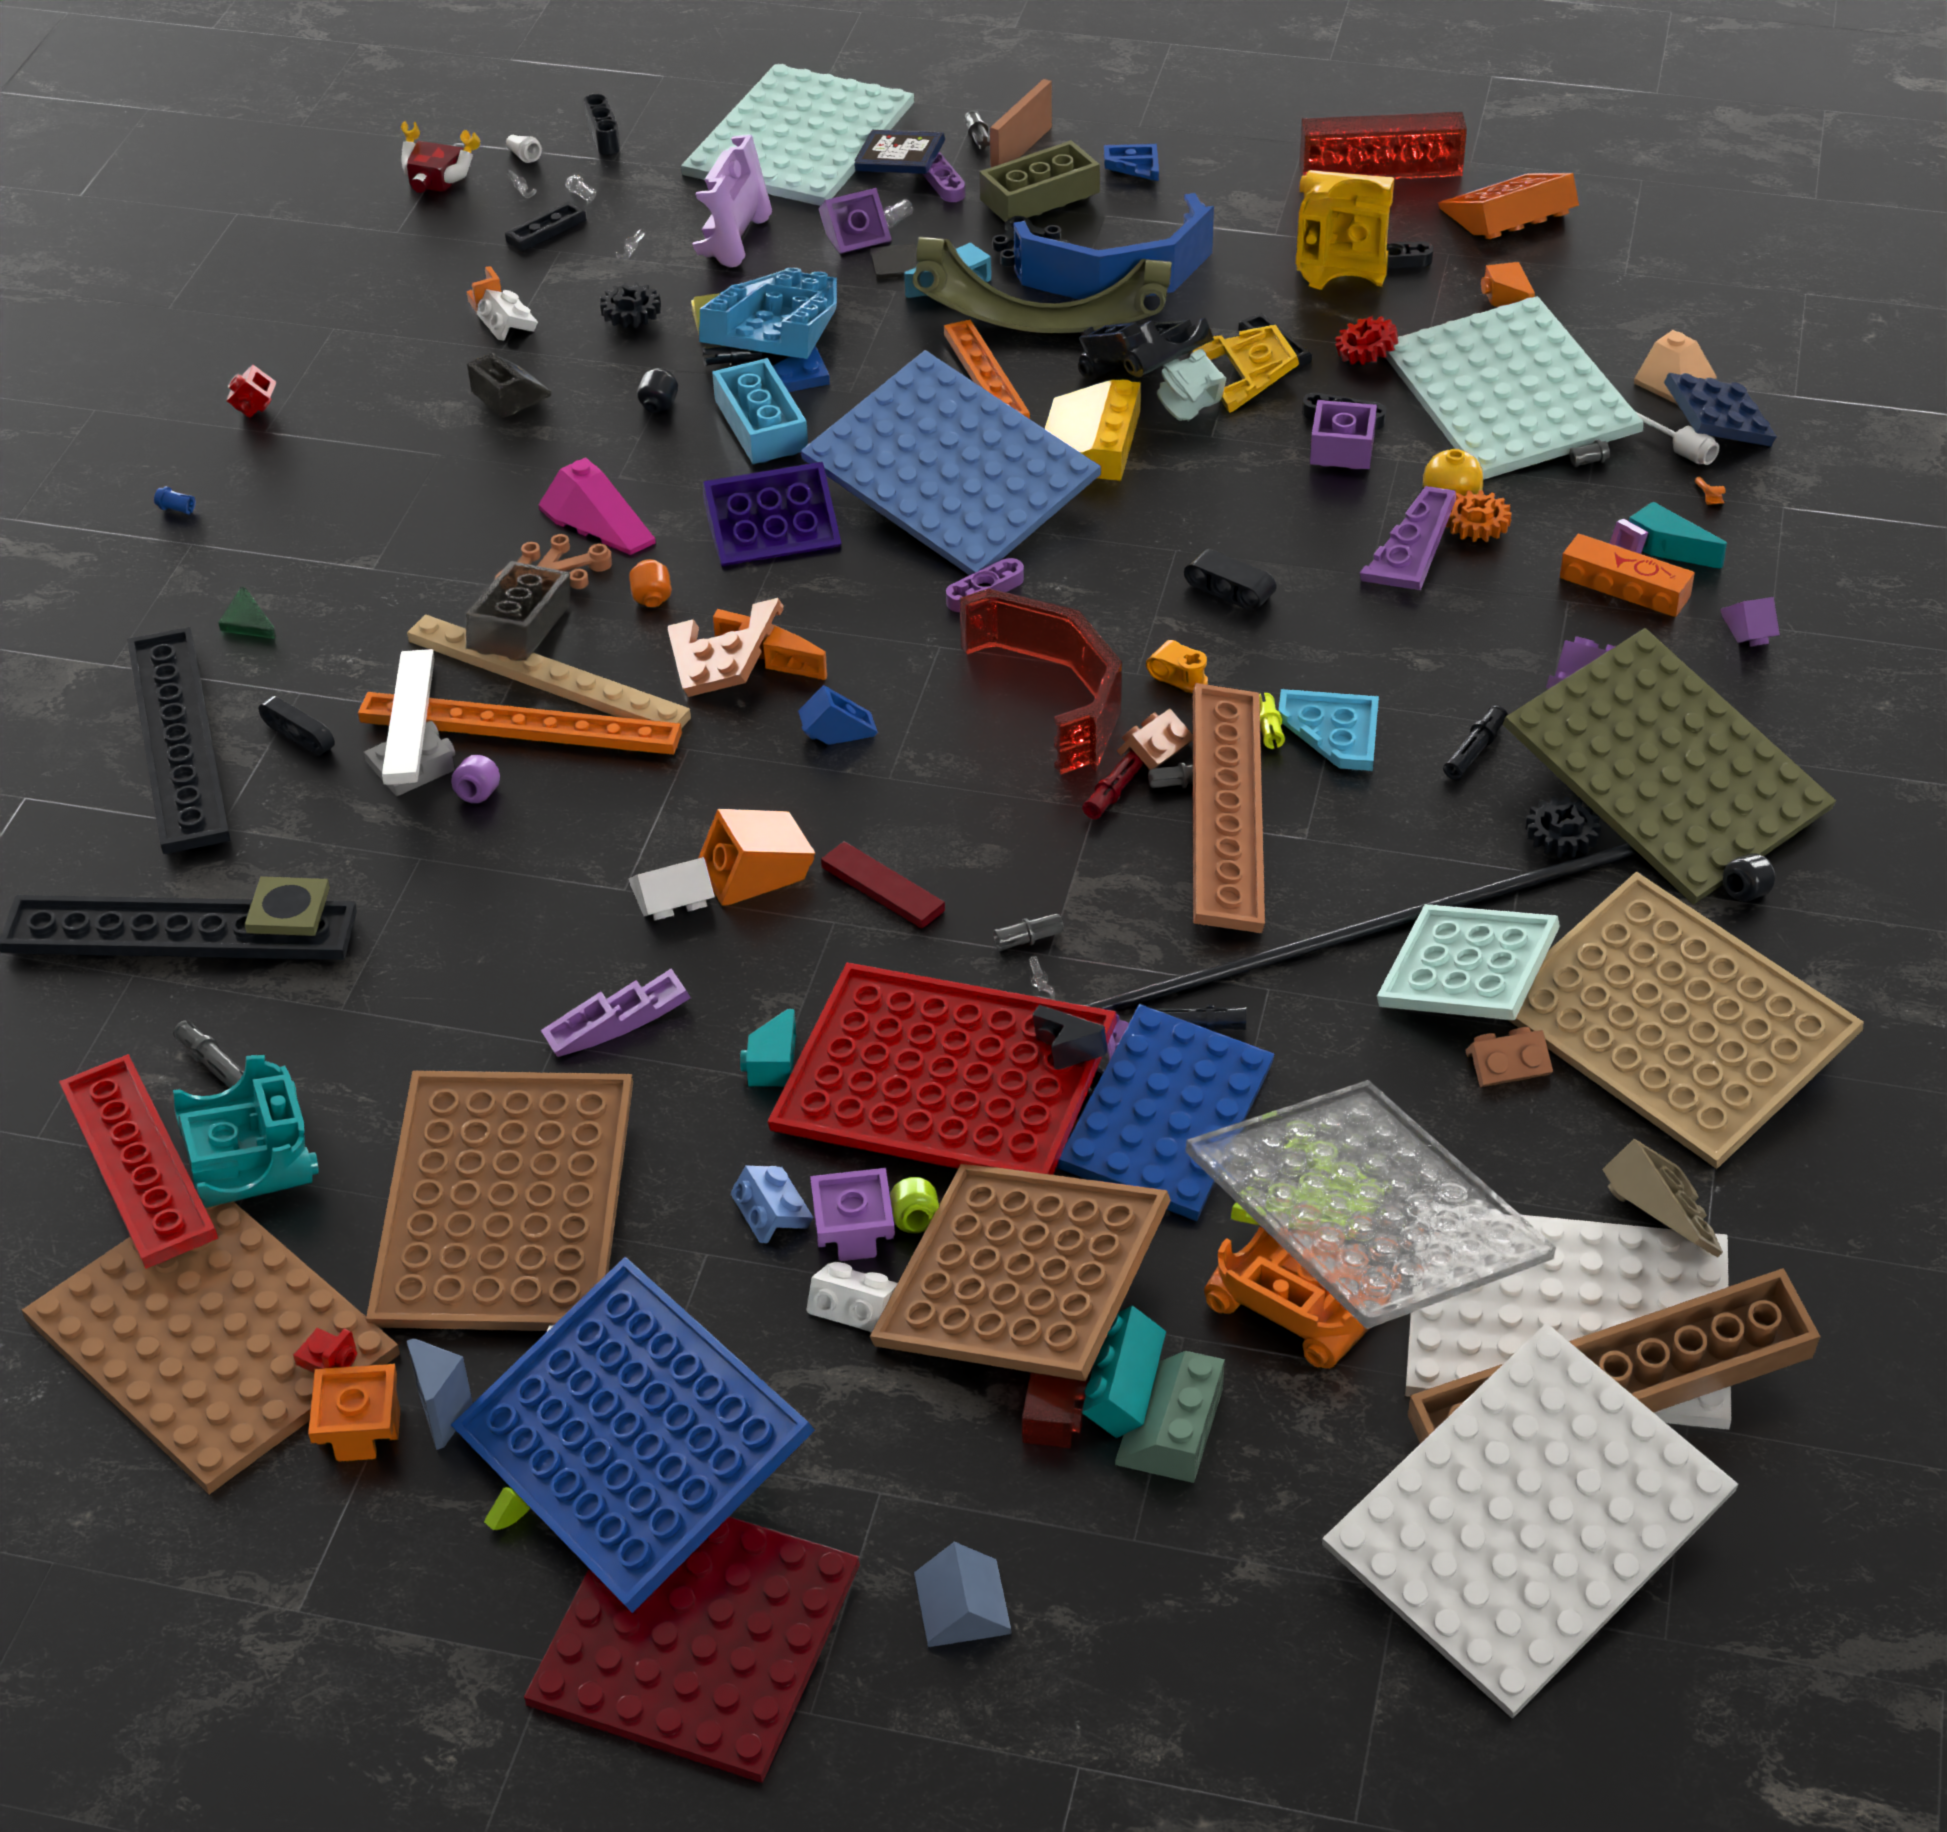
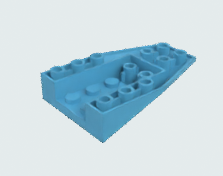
M786 268L785 270L744 283L731 285L700 308L699 342L808 359L836 310L837 278L828 277V274L825 272L817 271L808 274L802 273L799 268Z

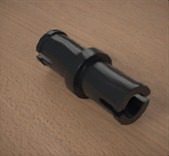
M728 346L703 347L702 355H715V357L703 358L705 366L729 363L733 366L737 365V362L761 360L762 352L750 353L752 350Z

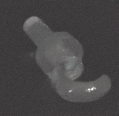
M511 170L507 171L506 175L514 182V187L520 190L522 196L530 198L536 194L535 189L532 192H525L528 186L524 177H518Z
M640 229L633 238L628 237L625 240L624 250L627 253L619 254L617 251V258L626 260L631 257L632 250L637 249V242L645 234L643 229Z
M1037 956L1030 957L1029 962L1033 971V975L1030 978L1032 985L1037 986L1039 991H1046L1050 994L1045 999L1053 1000L1055 991L1050 985L1046 984L1049 980L1047 973L1041 971Z

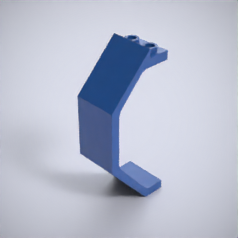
M1195 193L1185 194L1184 200L1189 207V213L1184 214V225L1170 238L1105 250H1095L1035 236L1029 231L1025 221L1015 222L1014 270L1023 286L1081 300L1098 294L1116 284L1142 259L1172 262L1167 293H1172L1212 254L1214 206L1205 207V204L1199 201ZM1151 293V294L1147 295L1146 297H1148V296H1154V295H1156V294Z

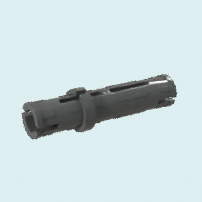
M183 1020L177 1024L173 1031V1036L189 1050L190 1056L196 1062L206 1065L229 1088L240 1080L244 1071L220 1050L217 1041L213 1037L204 1035L190 1020Z

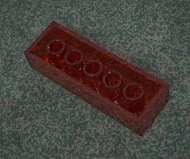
M1463 112L1302 118L1299 158L1301 177L1303 175L1307 176L1309 170L1391 177L1394 179L1463 176L1467 126Z

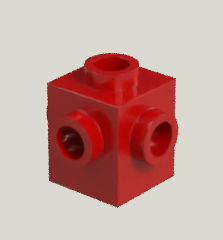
M252 365L242 376L237 374L228 385L231 391L226 401L236 410L251 418L258 410L263 412L272 400L270 397L276 381Z

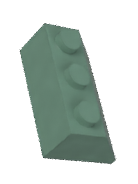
M1183 1351L1159 1361L1144 1425L1123 1435L1115 1465L1194 1483L1223 1391L1225 1359Z

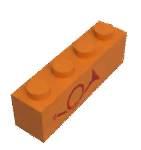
M1578 533L1563 552L1560 578L1676 617L1691 597L1695 572Z

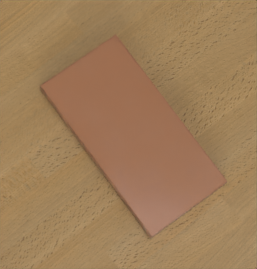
M1041 80L990 127L991 167L1020 158L1052 128V81Z

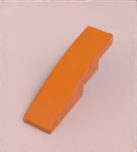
M717 609L713 616L715 637L730 631L736 632L748 629L750 617ZM773 625L774 628L770 636L763 638L759 646L762 651L759 658L765 659V668L825 680L827 678L826 651L796 634Z

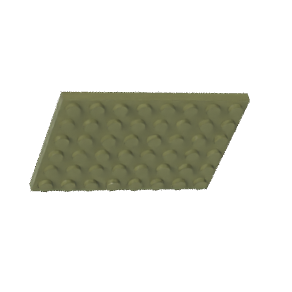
M1646 628L1507 715L1503 722V726L1693 905L1723 885V871L1730 861L1750 853H1758L1765 856L1830 811L1836 802L1829 793Z

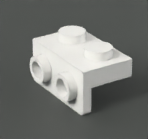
M486 289L483 298L478 304L477 315L498 340H505L510 327L534 332L538 322L531 315L530 309L520 302L518 295L508 290L498 292Z
M828 1263L812 1276L806 1310L809 1314L872 1332L898 1283L889 1281L887 1276L880 1273L872 1272L865 1274L852 1270V1267L845 1263Z

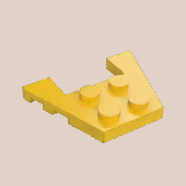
M1276 325L1239 331L1240 336L1224 339L1222 335L1214 336L1212 342H1208L1189 352L1191 354L1198 349H1203L1210 360L1226 354L1241 376L1242 380L1224 387L1221 401L1229 413L1238 409L1299 365L1296 353Z

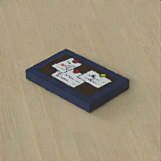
M872 129L854 160L855 171L927 174L946 140L944 132Z

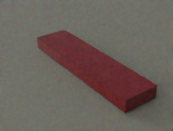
M845 841L821 858V867L921 929L945 911V902Z

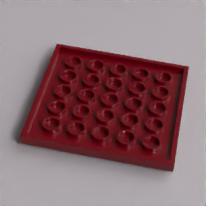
M728 1517L633 1613L588 1569L524 1695L526 1706L763 1783L859 1569V1556Z

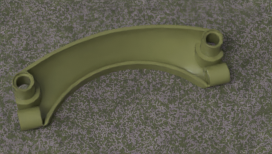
M919 237L917 246V262L919 263L916 265V271L913 275V284L919 291L965 315L991 324L1038 333L1082 332L1089 327L1098 330L1105 325L1131 323L1160 313L1164 309L1172 262L1142 259L1123 279L1098 294L1066 303H1038L1013 297L985 282L963 261L949 239ZM925 271H930L934 276V282L928 288L920 283V275ZM1151 293L1156 294L1160 298V305L1156 310H1149L1144 304L1145 297Z

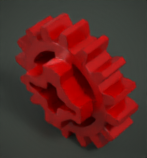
M1373 316L1366 319L1360 318L1355 325L1349 323L1347 324L1348 329L1340 330V336L1335 338L1338 356H1341L1343 362L1349 360L1352 365L1357 361H1360L1361 365L1371 361L1374 363L1379 356L1385 358L1387 357L1386 351H1394V345L1399 343L1396 325L1392 324L1391 319L1384 321L1382 316L1377 320H1373Z

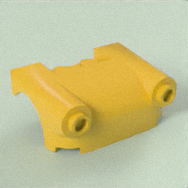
M1310 170L1307 176L1303 175L1301 177L1299 191L1304 193V199L1301 203L1298 217L1295 264L1297 271H1300L1302 276L1309 282L1308 286L1322 290L1325 284L1333 278L1358 276L1368 279L1376 286L1382 287L1387 275L1388 251L1386 250L1394 178Z

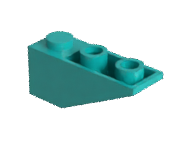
M1651 502L1629 518V522L1648 532L1643 552L1651 556L1720 569L1723 567L1727 542L1661 505Z

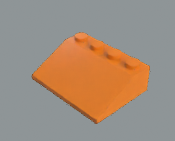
M1528 173L1438 202V205L1442 211L1473 235H1485V239H1492L1501 236V231L1506 229L1509 232L1523 229L1524 224L1528 222L1531 224L1547 221L1546 216L1552 214L1553 217L1566 215L1569 213L1570 208L1579 206L1573 173Z

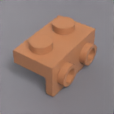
M1169 708L1160 716L1156 712L1151 714L1141 723L1143 728L1140 729L1137 725L1131 728L1122 737L1125 743L1117 752L1122 756L1132 748L1149 769H1155L1193 741V734Z
M1522 1027L1509 1031V1036L1496 1038L1495 1033L1475 1037L1474 1042L1465 1051L1467 1057H1473L1480 1088L1550 1075L1553 1072L1543 1030L1531 1032L1530 1027Z

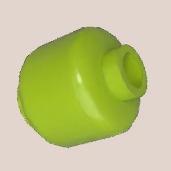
M910 1177L898 1182L890 1192L894 1224L900 1230L907 1233L918 1234L925 1232L936 1210L939 1208V1201L934 1186L929 1181L920 1177Z

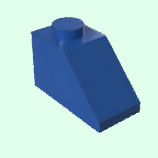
M825 685L798 710L804 733L811 739H819L828 745L874 737L878 733L870 711Z

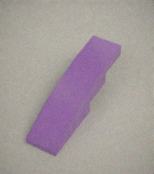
M671 968L643 987L635 980L607 999L602 992H599L542 1029L541 1032L556 1056L559 1057L624 1035L661 1017L691 999V997Z

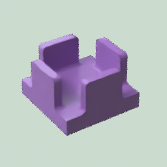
M886 1168L810 1176L818 1247H826L825 1243L836 1242L839 1260L848 1261L876 1257V1238L886 1236V1240L894 1239V1221Z

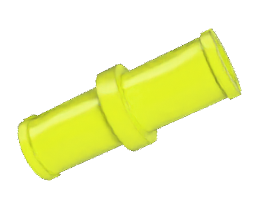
M1264 693L1266 702L1262 701L1261 694H1259L1260 731H1262L1263 742L1267 748L1274 749L1272 740L1275 739L1277 748H1279L1285 742L1281 729L1282 716L1276 710L1275 700L1271 694Z

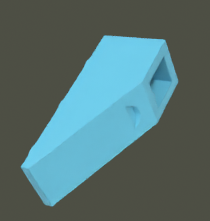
M972 243L956 249L963 261L985 282L991 281V256ZM916 267L904 272L905 296L907 298L928 296L919 291L913 284V275ZM925 271L920 275L922 286L928 288L933 284L934 276L930 271Z

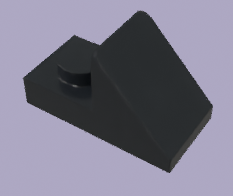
M1039 1005L1033 1013L1036 1039L1041 1040L1045 1044L1052 1045L1051 1050L1055 1069H1063L1105 1056L1107 1053L1105 1026Z

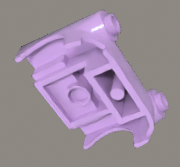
M752 135L733 136L731 138L732 143L737 147H730L729 150L723 151L708 173L705 182L709 191H700L695 194L697 199L704 203L712 214L702 228L705 240L693 242L694 250L697 255H704L706 258L716 257L722 265L727 267H736L745 258L746 254L741 236L751 221L756 224L763 223L772 214L769 196Z

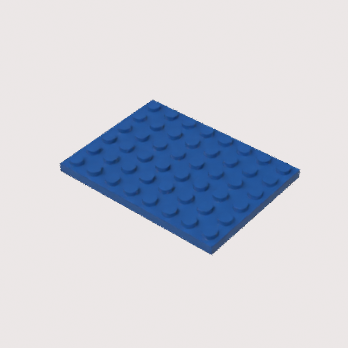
M626 1257L608 1272L451 1424L468 1444L632 1613L815 1431L804 1417Z

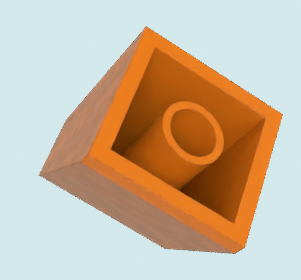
M717 809L698 858L704 857L713 892L721 905H731L803 881L814 861L815 852L791 814L787 811Z

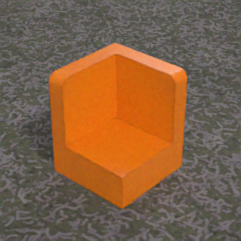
M491 266L485 267L486 279L472 283V290L467 291L468 302L476 313L478 311V304L483 298L486 289L501 292L500 279Z

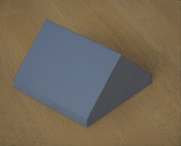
M407 1340L417 1390L436 1450L444 1448L456 1430L451 1424L473 1404L463 1356L420 1340Z
M953 1542L914 1572L928 1647L1011 1634V1626L996 1559Z

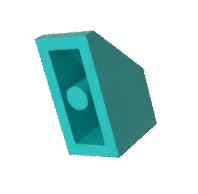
M795 1009L785 1010L749 1035L747 1050H741L740 1068L741 1072H747L748 1086L785 1087L794 1069L797 1035Z

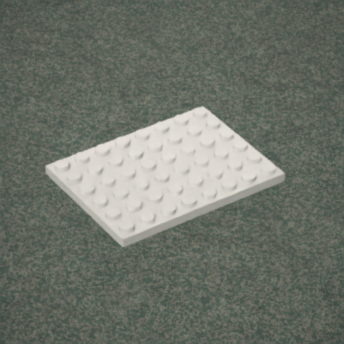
M1418 1205L1405 1396H1410L1505 1363L1545 1323L1549 1324L1566 1340L1571 1341L1728 1287L1727 1235L1715 1234L1723 1251L1717 1258L1673 1229ZM1731 1386L1654 1412V1414L1665 1423L1729 1430L1731 1423Z
M1545 1323L1322 1538V1545L1513 1719L1736 1491L1738 1483L1549 1324Z

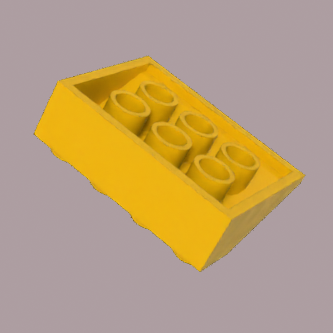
M1125 379L1109 380L1056 397L1053 400L1045 430L1100 465L1101 475L1097 477L1098 479L1121 481L1140 414L1141 382H1131Z

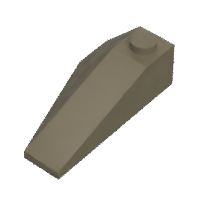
M1633 1139L1602 1169L1611 1182L1608 1188L1617 1199L1622 1202L1630 1201L1717 1258L1723 1253L1713 1229L1703 1220L1707 1216L1705 1210L1695 1203L1699 1198L1696 1190L1679 1166L1636 1139Z

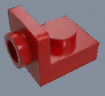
M316 1328L293 1354L297 1366L314 1373L315 1369L351 1367L358 1354L351 1331L343 1329L338 1336H335L320 1328Z

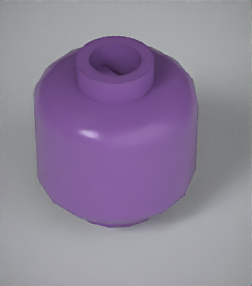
M471 755L465 758L453 772L452 788L463 801L481 803L487 800L499 785L500 773L496 764L488 757Z

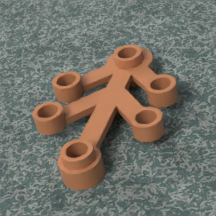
M557 534L551 538L552 548L540 563L534 568L527 569L533 561L541 557L539 544L527 542L521 547L522 556L513 567H507L495 576V583L500 591L506 595H515L526 589L541 593L545 597H553L559 593L558 582L570 585L575 589L585 588L589 584L587 571L583 569H575L570 573L564 571L586 565L593 571H605L612 566L611 551L604 544H594L589 548L587 554L558 561L563 553L570 550V543L567 535Z

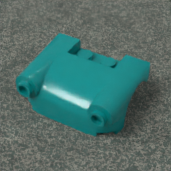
M265 1055L246 1056L245 1070L240 1080L222 1093L211 1096H196L186 1093L181 1089L173 1090L174 1112L180 1136H183L192 1171L193 1185L205 1208L312 1183V1175L319 1173L316 1153H309L307 1147H305L304 1120L297 1100L296 1087L285 1065L279 1067L277 1064L265 1061Z

